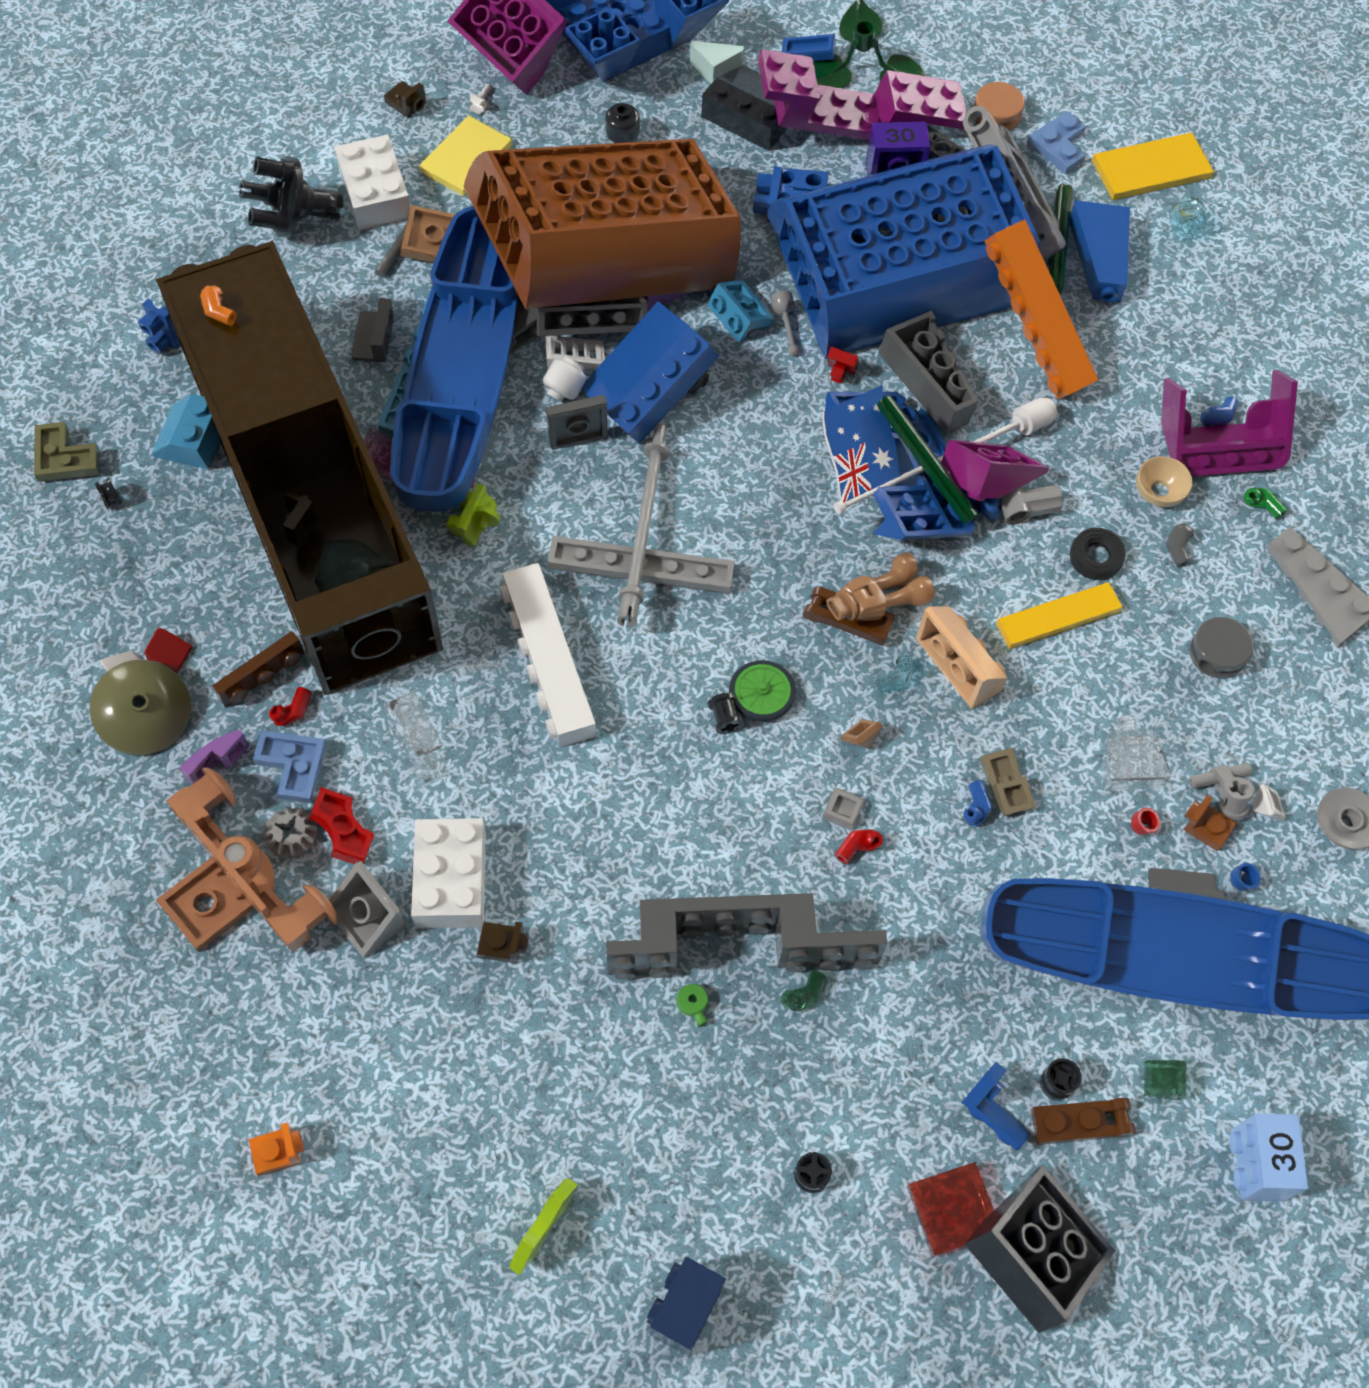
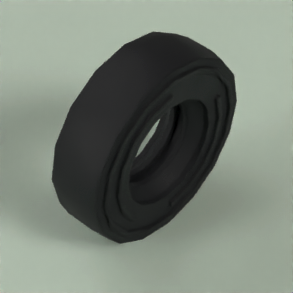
M1089 528L1082 531L1073 540L1069 552L1070 561L1075 570L1082 576L1092 580H1106L1114 577L1122 568L1126 557L1125 546L1121 539L1112 531L1104 528ZM1092 545L1101 546L1108 552L1109 559L1103 563L1094 562L1087 556L1086 549Z

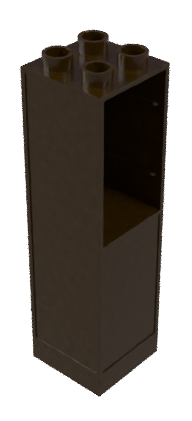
M270 241L258 246L243 245L234 249L228 256L200 265L185 264L176 268L170 275L157 278L156 282L199 392L201 396H204L221 437L220 443L324 695L331 694L444 650L431 588L274 242ZM214 285L222 290L223 294L219 295L222 297L221 305L235 311L237 314L233 325H226L208 317L204 313L200 295L206 286ZM286 491L295 494L302 493L308 496L313 501L318 515L317 521L300 546L288 542L282 526L284 518L289 512L283 497Z

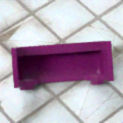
M1273 370L1270 399L1258 400L1252 403L1247 410L1245 424L1191 428L1192 418L1185 409L1187 390L1172 379L1164 378L1161 426L1170 458L1184 464L1191 476L1274 470L1283 467L1291 456L1298 381L1279 370Z

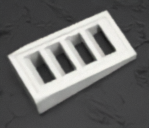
M545 336L547 370L554 359H563L564 356L582 365L584 369H597L605 360L603 341ZM590 350H596V358H590ZM573 351V356L567 355V352ZM578 351H584V357H580Z

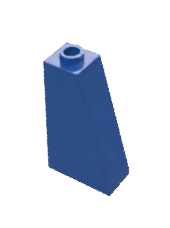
M1075 200L1070 213L1069 225L1092 299L1102 300L1107 303H1120L1127 287L1130 207Z

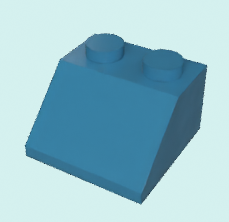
M190 394L173 404L151 453L153 457L205 469L209 468L221 437L204 396Z

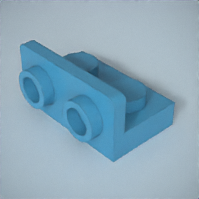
M743 280L718 283L708 302V307L737 342H743L748 332L752 329L770 327L775 319Z

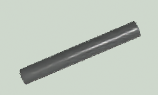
M406 225L376 268L375 273L377 276L384 278L400 255Z

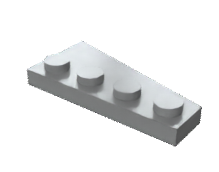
M1289 527L1269 543L1267 550L1286 577L1292 579L1299 589L1298 594L1304 602L1307 601L1316 613L1315 618L1322 627L1325 626L1332 636L1331 640L1337 648L1369 622V597L1295 530Z

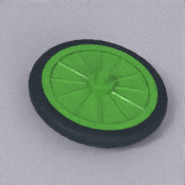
M758 660L743 665L734 673L730 681L729 693L735 695L734 705L740 714L751 720L766 722L782 717L791 709L796 698V686L792 676L785 668L771 661Z

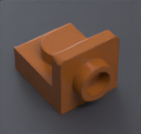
M1207 795L1201 803L1195 800L1184 816L1189 821L1183 830L1218 851L1236 825V822L1209 806L1213 798Z

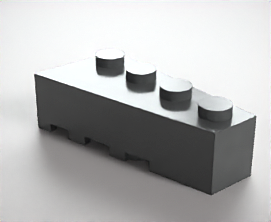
M929 311L886 329L878 353L944 433L947 434L969 424L978 400L964 372L959 371L956 365L957 359L953 351L949 352L944 342L946 337L942 329L937 328L933 312Z

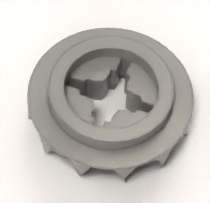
M287 806L282 811H274L270 820L265 821L263 833L265 844L273 854L279 857L294 858L303 855L316 841V822L309 819L310 814L302 807L297 809ZM295 822L294 827L300 835L290 834L284 840L285 834L280 828H289Z

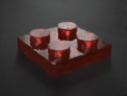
M976 1162L909 1183L906 1186L932 1258L966 1247L965 1243L982 1221L994 1211Z

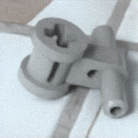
M1248 763L1231 767L1226 765L1213 767L1210 769V772L1193 775L1189 778V785L1193 789L1214 784L1222 797L1218 804V811L1233 821L1242 820L1247 816L1249 811L1248 802L1253 798L1255 791L1250 781L1241 778L1250 776L1252 773V767Z

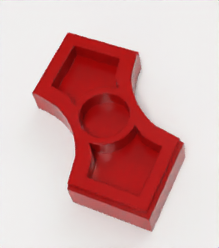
M321 787L309 819L321 825L329 834L332 842L331 857L354 865L359 861L364 864L374 834L363 828L355 819L352 812V797Z

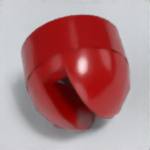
M1142 808L1131 817V828L1140 836L1150 835L1160 827V818L1151 808Z

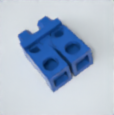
M774 166L773 174L758 173L756 192L770 194L754 195L753 213L767 215L770 205L777 199L827 187L829 172L800 169L782 170V167Z

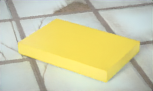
M468 115L419 165L420 173L464 197L467 194L463 187L475 158L485 151L509 150L512 147V139Z

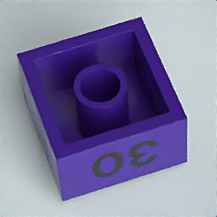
M927 122L872 123L865 160L867 176L928 160L930 141Z

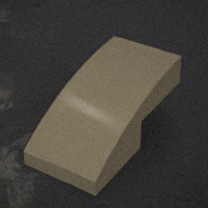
M1013 748L979 757L995 801L1003 816L1036 807L1026 776H1021Z

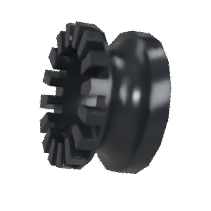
M107 478L104 484L95 483L107 509L110 508L111 503H121L110 478Z

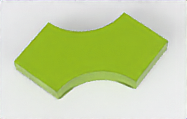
M569 1178L564 1179L549 1196L537 1219L521 1239L509 1264V1269L520 1276L535 1258L546 1237L566 1210L578 1186L577 1183Z

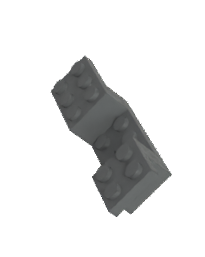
M813 893L640 900V940L606 941L608 975H614L617 979H631L635 977V974L649 973V976L652 978H664L669 976L670 972H676V933H681L684 937L700 936L702 932L715 931L716 935L728 936L735 934L736 930H749L751 934H765L770 931L769 929H775L778 968H786L788 972H802L807 967L820 966V969L823 971H834L840 969L841 965H854L855 969L865 970L875 967V964L880 963L888 944L886 930L817 933Z

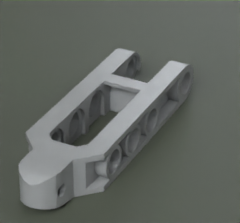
M972 107L963 118L964 129L974 148L991 144L998 146L1040 240L1041 255L1048 259L1066 245L1059 230V223L1011 133L1002 124L996 123L993 116L984 107ZM979 116H983L981 122L973 127L974 120Z

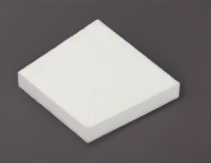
M1265 784L1260 785L1252 810L1279 822L1285 821L1286 817L1278 792Z

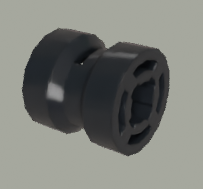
M1060 1058L1054 1060L1040 1077L1042 1092L1052 1100L1061 1101L1067 1099L1081 1084L1082 1074L1080 1068L1069 1059Z

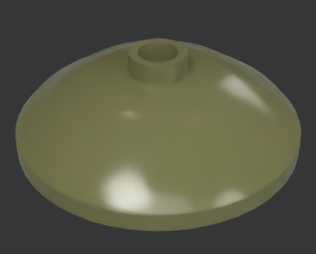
M132 660L113 667L99 679L90 699V717L99 737L111 748L128 755L146 756L165 750L182 736L191 716V699L183 680L169 667L149 660ZM143 698L146 703L143 707L137 708L133 705L134 700Z

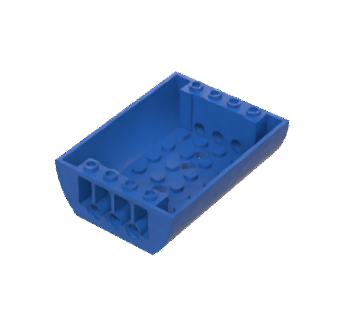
M992 144L777 199L770 205L767 213L825 359H827L831 347L849 353L881 344L886 329L929 311L933 312L936 318L935 324L938 328L1010 308V295L999 281L998 269L994 261L988 257L986 252L987 245L984 241L1009 226L1025 219L1041 253L1040 240L998 146ZM966 207L969 215L960 213L958 208ZM938 213L944 216L946 221L937 222L932 218V215ZM887 228L891 230L893 235L883 236L879 233L878 229ZM853 235H860L865 238L866 242L858 244L851 237Z

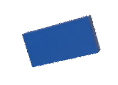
M835 34L783 38L781 52L812 57L813 61L832 60L835 54Z

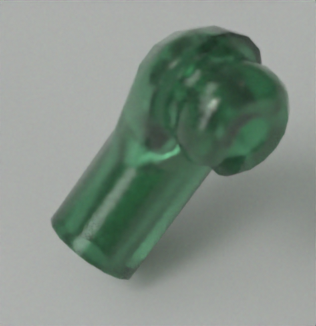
M810 971L805 987L797 988L793 991L788 989L782 993L781 1003L783 1007L790 1008L791 1011H801L816 1005L826 976L818 971Z

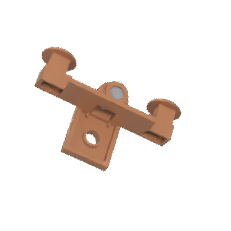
M202 768L205 776L190 787H183L166 800L175 815L211 856L210 859L156 899L158 904L198 952L254 908L292 953L312 939L309 931L325 918L333 926L337 924V913L333 904L322 891L314 886H302L306 894L288 907L274 893L275 872L267 855L258 848L253 840L247 837L233 836L227 838L215 824L208 812L223 800L232 808L236 803L231 786L217 771L211 768ZM212 897L214 904L210 910L206 912L196 910V904L201 898Z

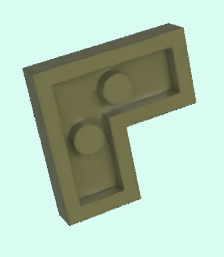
M66 422L35 425L34 476L38 482L100 475L99 448L96 443L69 446V428Z

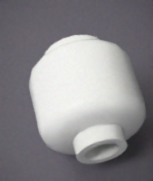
M566 356L563 359H554L543 378L544 385L549 388L547 394L560 402L564 398L575 399L586 381V375L582 372L584 367Z

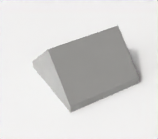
M361 861L355 863L329 899L337 913V925L362 958L368 956L407 927L401 911Z

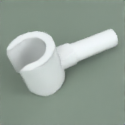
M486 84L478 95L473 93L470 96V102L473 103L470 106V110L478 115H481L487 109L488 103L485 97L492 89L490 84Z

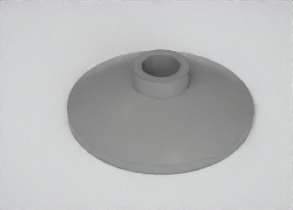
M1338 788L1327 793L1317 808V821L1324 835L1331 842L1345 849L1361 850L1368 848L1369 796L1353 788ZM1342 819H1347L1351 827L1344 824Z

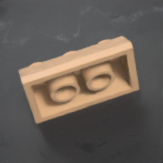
M929 606L926 608L916 640L969 707L973 709L1001 692L1007 680L1005 670L1000 663L994 662L989 656L984 643L979 638H975L969 631L964 618L961 615H956L951 607Z

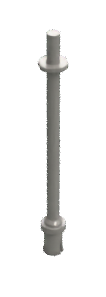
M663 424L655 426L653 441L647 443L643 449L644 455L649 459L628 583L619 592L621 604L617 622L619 625L624 626L625 618L628 616V628L637 625L639 605L644 600V592L639 586L661 461L668 459L670 455V449L664 444L666 426Z

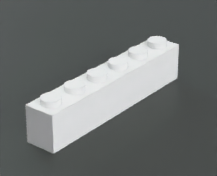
M539 563L504 572V585L499 586L504 604L510 603L512 611L508 612L513 630L519 629L521 638H518L517 641L522 657L528 655L531 664L526 666L531 684L536 682L538 684L540 692L536 693V698L540 710H547L549 719L545 720L550 739L556 737L560 748L596 737V724Z

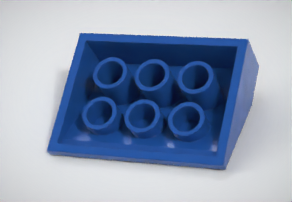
M657 301L589 376L581 390L589 398L605 395L607 415L637 443H641L719 358V355L696 331Z

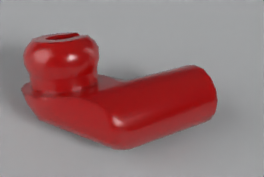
M298 687L290 705L285 707L275 705L271 708L269 712L270 719L274 721L275 725L282 727L302 719L307 710L312 692L307 688Z
M872 829L854 830L848 834L834 856L842 863L848 864L856 852L872 851L881 847L883 837L881 833Z

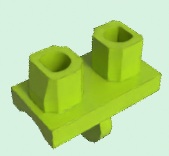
M477 483L474 490L468 492L466 499L459 504L463 511L462 514L450 515L446 526L451 534L462 537L465 543L470 546L476 545L482 531H486L488 526H498L501 517L495 511L497 504L487 494L485 484Z

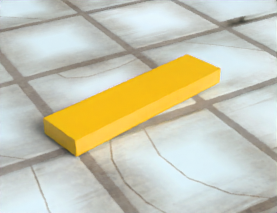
M1107 582L999 618L996 625L1010 650L1120 613L1123 607L1110 583Z

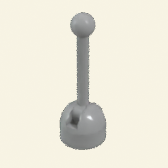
M783 290L774 293L770 300L774 312L783 315L790 345L788 353L791 356H796L799 353V347L795 345L788 315L794 308V298L792 292Z

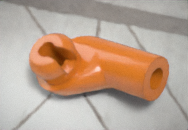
M206 286L200 295L204 313L208 317L226 325H233L237 314L235 311L221 305L222 297L219 295L223 294L222 290L218 286Z

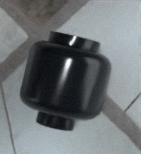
M618 103L607 110L605 114V130L608 139L613 143L634 142L640 134V114L635 107L626 103Z

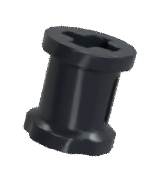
M733 693L715 695L707 702L708 708L713 710L717 722L715 729L718 734L737 731L744 725L743 719L737 714L734 705L736 698Z

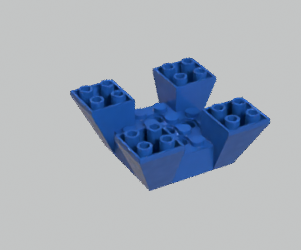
M545 0L567 20L562 32L563 36L603 82L691 41L729 3V0Z

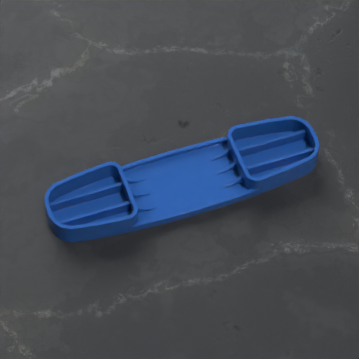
M474 206L462 209L453 216L442 239L430 272L432 289L413 350L403 402L398 406L395 415L390 476L399 500L406 506L417 510L431 512L448 511L457 507L466 499L477 474L498 408L515 331L519 295Z
M1055 878L1007 880L996 885L988 894L983 908L981 923L982 939L987 949L997 959L1031 971L1120 993L1228 1011L1330 1020L1369 1019V934L1344 925L1298 913H1285L1245 903L1189 893L1109 884L1099 881Z

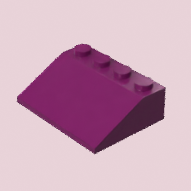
M463 0L447 22L514 85L528 95L544 75L567 20L545 0Z

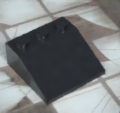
M744 65L717 77L702 94V118L768 151L788 129L778 125L774 100L764 98L760 73Z
M1044 1165L1039 1166L986 1217L965 1243L966 1247L1038 1333L1068 1321L1115 1253V1249Z

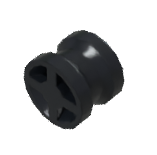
M817 1152L803 1155L797 1162L794 1171V1179L797 1186L802 1191L810 1194L822 1191L827 1186L832 1175V1167L828 1158Z

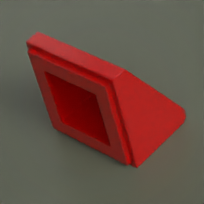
M158 627L144 654L147 660L161 663L178 673L190 653L192 645L167 630Z

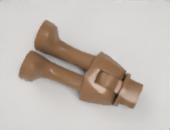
M905 552L897 555L892 560L888 573L873 578L867 575L858 576L849 581L836 592L834 597L827 599V606L837 620L844 618L860 621L879 620L885 615V610L890 607L929 604L934 598L935 590L932 581L928 577L920 576L914 579L918 570L917 562L911 553ZM895 587H904L888 594H883L882 592Z

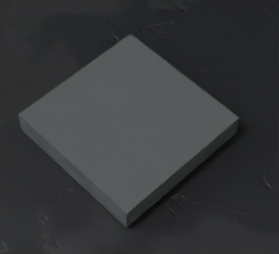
M605 395L545 407L548 442L552 450L608 437L607 401Z

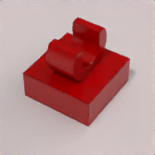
M831 347L827 356L828 366L833 367L830 373V380L841 384L846 372L855 375L859 366V357Z

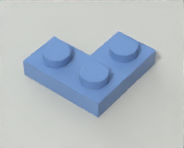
M1066 111L1029 135L1028 143L1066 174L1085 160L1086 154L1071 143V141L1082 135L1086 126L1070 112Z
M261 730L253 761L255 765L284 769L277 792L279 799L312 804L327 743L325 739Z

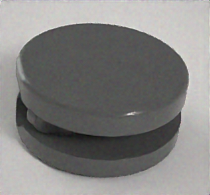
M1215 617L1205 621L1199 627L1191 640L1189 652L1194 665L1201 672L1213 678L1225 679L1233 677L1242 671L1253 654L1254 642L1247 628L1238 621L1227 617Z

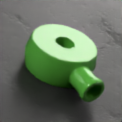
M688 984L681 988L676 997L678 1009L684 1015L694 1017L698 1027L708 1023L703 1013L709 1003L708 994L704 988L697 984ZM695 998L696 1002L692 1003L689 999Z

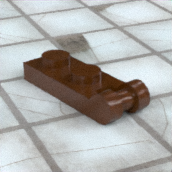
M814 587L810 596L812 601L806 605L802 613L805 619L812 622H822L884 646L896 615L885 611V615L879 620L860 621L856 619L848 620L847 618L837 620L830 610L822 608L823 605L827 604V599L834 597L836 592L823 587Z
M1116 1098L1106 1101L1032 1107L1031 1115L1036 1144L1043 1145L1136 1135L1135 1124L1130 1122L1128 1113L1131 1110L1130 1099ZM1114 1113L1116 1125L1107 1126L1105 1114Z

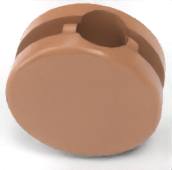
M991 82L978 90L974 106L984 107L990 112L996 123H1000L1008 131H1012L1020 123L1025 99L1021 91L1015 86L1005 82ZM979 116L974 120L977 125L981 122L983 116Z

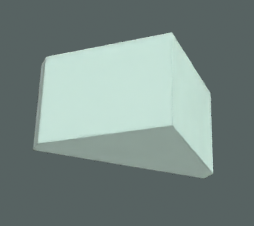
M691 40L690 64L711 84L717 77L742 66L744 46Z

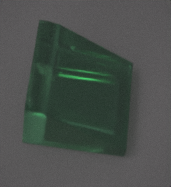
M1145 1061L1144 1096L1179 1101L1186 1095V1061Z

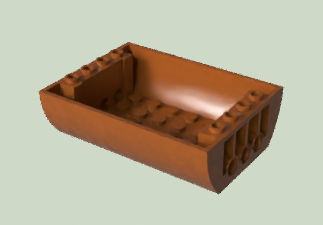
M694 139L492 150L479 154L468 170L463 187L525 309L713 290L718 283L734 281L740 253V215Z

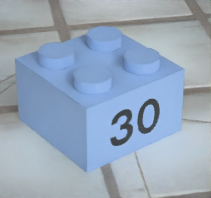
M1255 1113L1233 1128V1132L1230 1134V1149L1233 1154H1236L1237 1168L1234 1170L1233 1178L1236 1190H1240L1241 1200L1284 1202L1308 1190L1299 1115Z

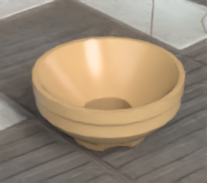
M1157 456L1148 459L1141 465L1137 473L1136 486L1140 495L1149 503L1160 507H1172L1180 504L1188 496L1192 488V477L1189 470L1178 460ZM1154 484L1164 485L1168 490V494L1165 496L1156 495L1151 487Z

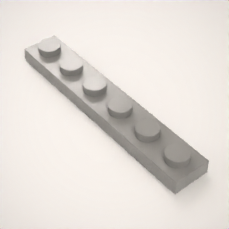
M553 536L547 565L550 569L628 579L634 547ZM646 549L640 581L730 593L735 561Z

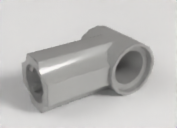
M1055 485L1028 490L1020 487L1002 496L1000 506L1006 523L1008 525H1017L1028 521L1032 516L1060 512L1063 507L1060 488H1057Z

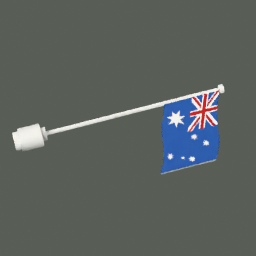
M882 385L831 407L822 413L824 436L837 477L840 501L834 503V510L837 514L844 513L847 507L872 496L878 487L896 485L925 471L920 466L900 475L896 444L889 422L877 407V403L883 398ZM1049 398L1034 399L1013 411L1011 424L973 442L985 443L1014 428L1023 435H1029L1050 425L1057 416V408ZM941 456V457L938 458V460L940 461V463H941V460H942V457H943V456Z

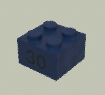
M687 1256L681 1265L675 1262L665 1280L664 1288L668 1292L664 1300L657 1297L647 1315L646 1323L651 1325L649 1335L689 1357L723 1289L726 1278Z

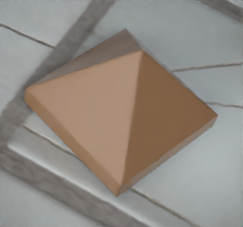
M861 719L842 734L840 738L843 742L871 749L882 729V725L879 722Z

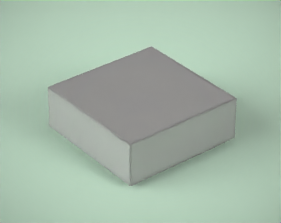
M835 787L822 818L852 831L865 799Z

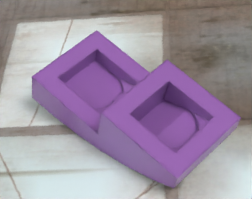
M240 730L227 733L202 747L187 759L179 769L186 781L194 784L205 776L202 768L213 769L219 763L228 770L250 745L244 733Z

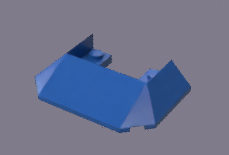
M829 391L826 395L825 410L865 392ZM882 392L883 398L890 395L935 456L937 458L943 456L947 443L930 414L922 408L916 411L905 404L906 398L898 392ZM890 425L896 444L900 475H903L921 465ZM925 471L895 486L878 487L873 493L885 517V520L873 534L899 540L970 536L976 525L974 522L976 517L969 523H963ZM961 489L979 515V501L967 496L968 491Z

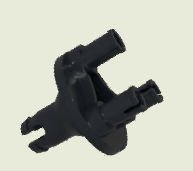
M256 156L253 163L254 175L275 178V182L259 184L241 180L239 185L240 188L251 190L250 192L239 190V198L262 201L264 205L272 207V211L250 207L248 225L273 229V232L279 237L289 238L294 233L299 219L307 216L339 219L341 217L339 213H336V208L343 209V195L337 191L332 192L310 186L303 180L302 166L296 157L286 156L284 159L277 161Z

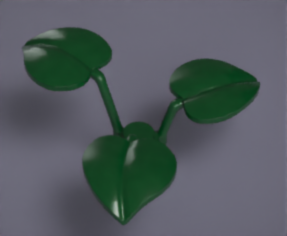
M856 0L845 12L839 25L841 37L845 41L851 42L845 61L842 62V59L834 54V59L813 61L817 84L836 88L846 87L852 79V72L846 66L850 63L855 49L860 52H867L874 48L878 62L883 68L879 75L880 82L887 70L925 76V73L913 59L905 55L894 54L888 59L887 64L884 62L878 46L879 42L875 40L882 32V21L878 14L864 0Z

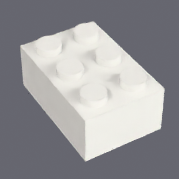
M388 135L334 146L339 171L358 230L408 219L410 211L409 196Z
M483 818L415 820L411 917L416 929L472 928L483 926L486 841Z

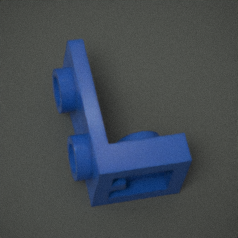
M996 1061L961 1103L968 1108V1111L974 1118L983 1121L995 1131L997 1137L1004 1144L1019 1150L1031 1133L993 1100L1004 1087L999 1080L1007 1072Z

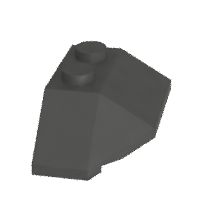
M643 297L537 308V336L630 332L647 314V301Z

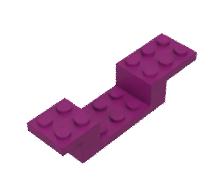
M764 49L760 50L757 57L764 98L774 100L779 127L869 140L872 123L927 122L930 125L965 130L963 118L967 111L960 82L887 70L873 94L818 85L812 57Z

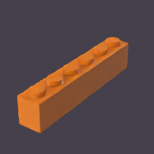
M1024 219L984 240L987 245V255L994 261L998 269L999 281L1010 295L1011 307L1022 321L1024 335L1027 340L1031 341L1034 347L1036 361L1045 371L1050 391L1056 395L1057 399H1060L1098 381L1097 375L1026 220Z

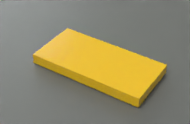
M1192 132L1095 153L1092 158V162L1112 201L1211 179L1214 173Z

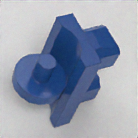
M147 299L142 304L146 314L138 321L140 329L149 335L145 340L147 346L158 354H162L169 346L178 349L181 345L166 305L159 309L154 306L152 300Z

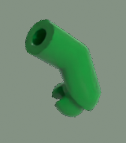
M1253 487L1247 489L1244 493L1245 504L1250 507L1267 509L1276 520L1288 511L1269 489Z

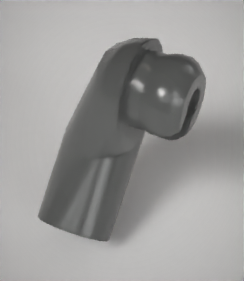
M1184 523L1178 524L1172 529L1166 542V547L1178 568L1186 566L1191 562L1185 545L1189 541V537L1193 538L1194 530L1191 526Z

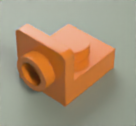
M288 1122L281 1124L280 1130L249 1139L255 1173L258 1177L301 1164L299 1153L304 1151L303 1139L300 1131H294Z

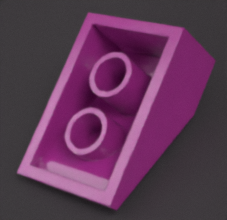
M949 440L941 460V464L958 487L968 491L967 496L978 501H984L985 498L998 499L1047 474L1049 467L1008 445Z

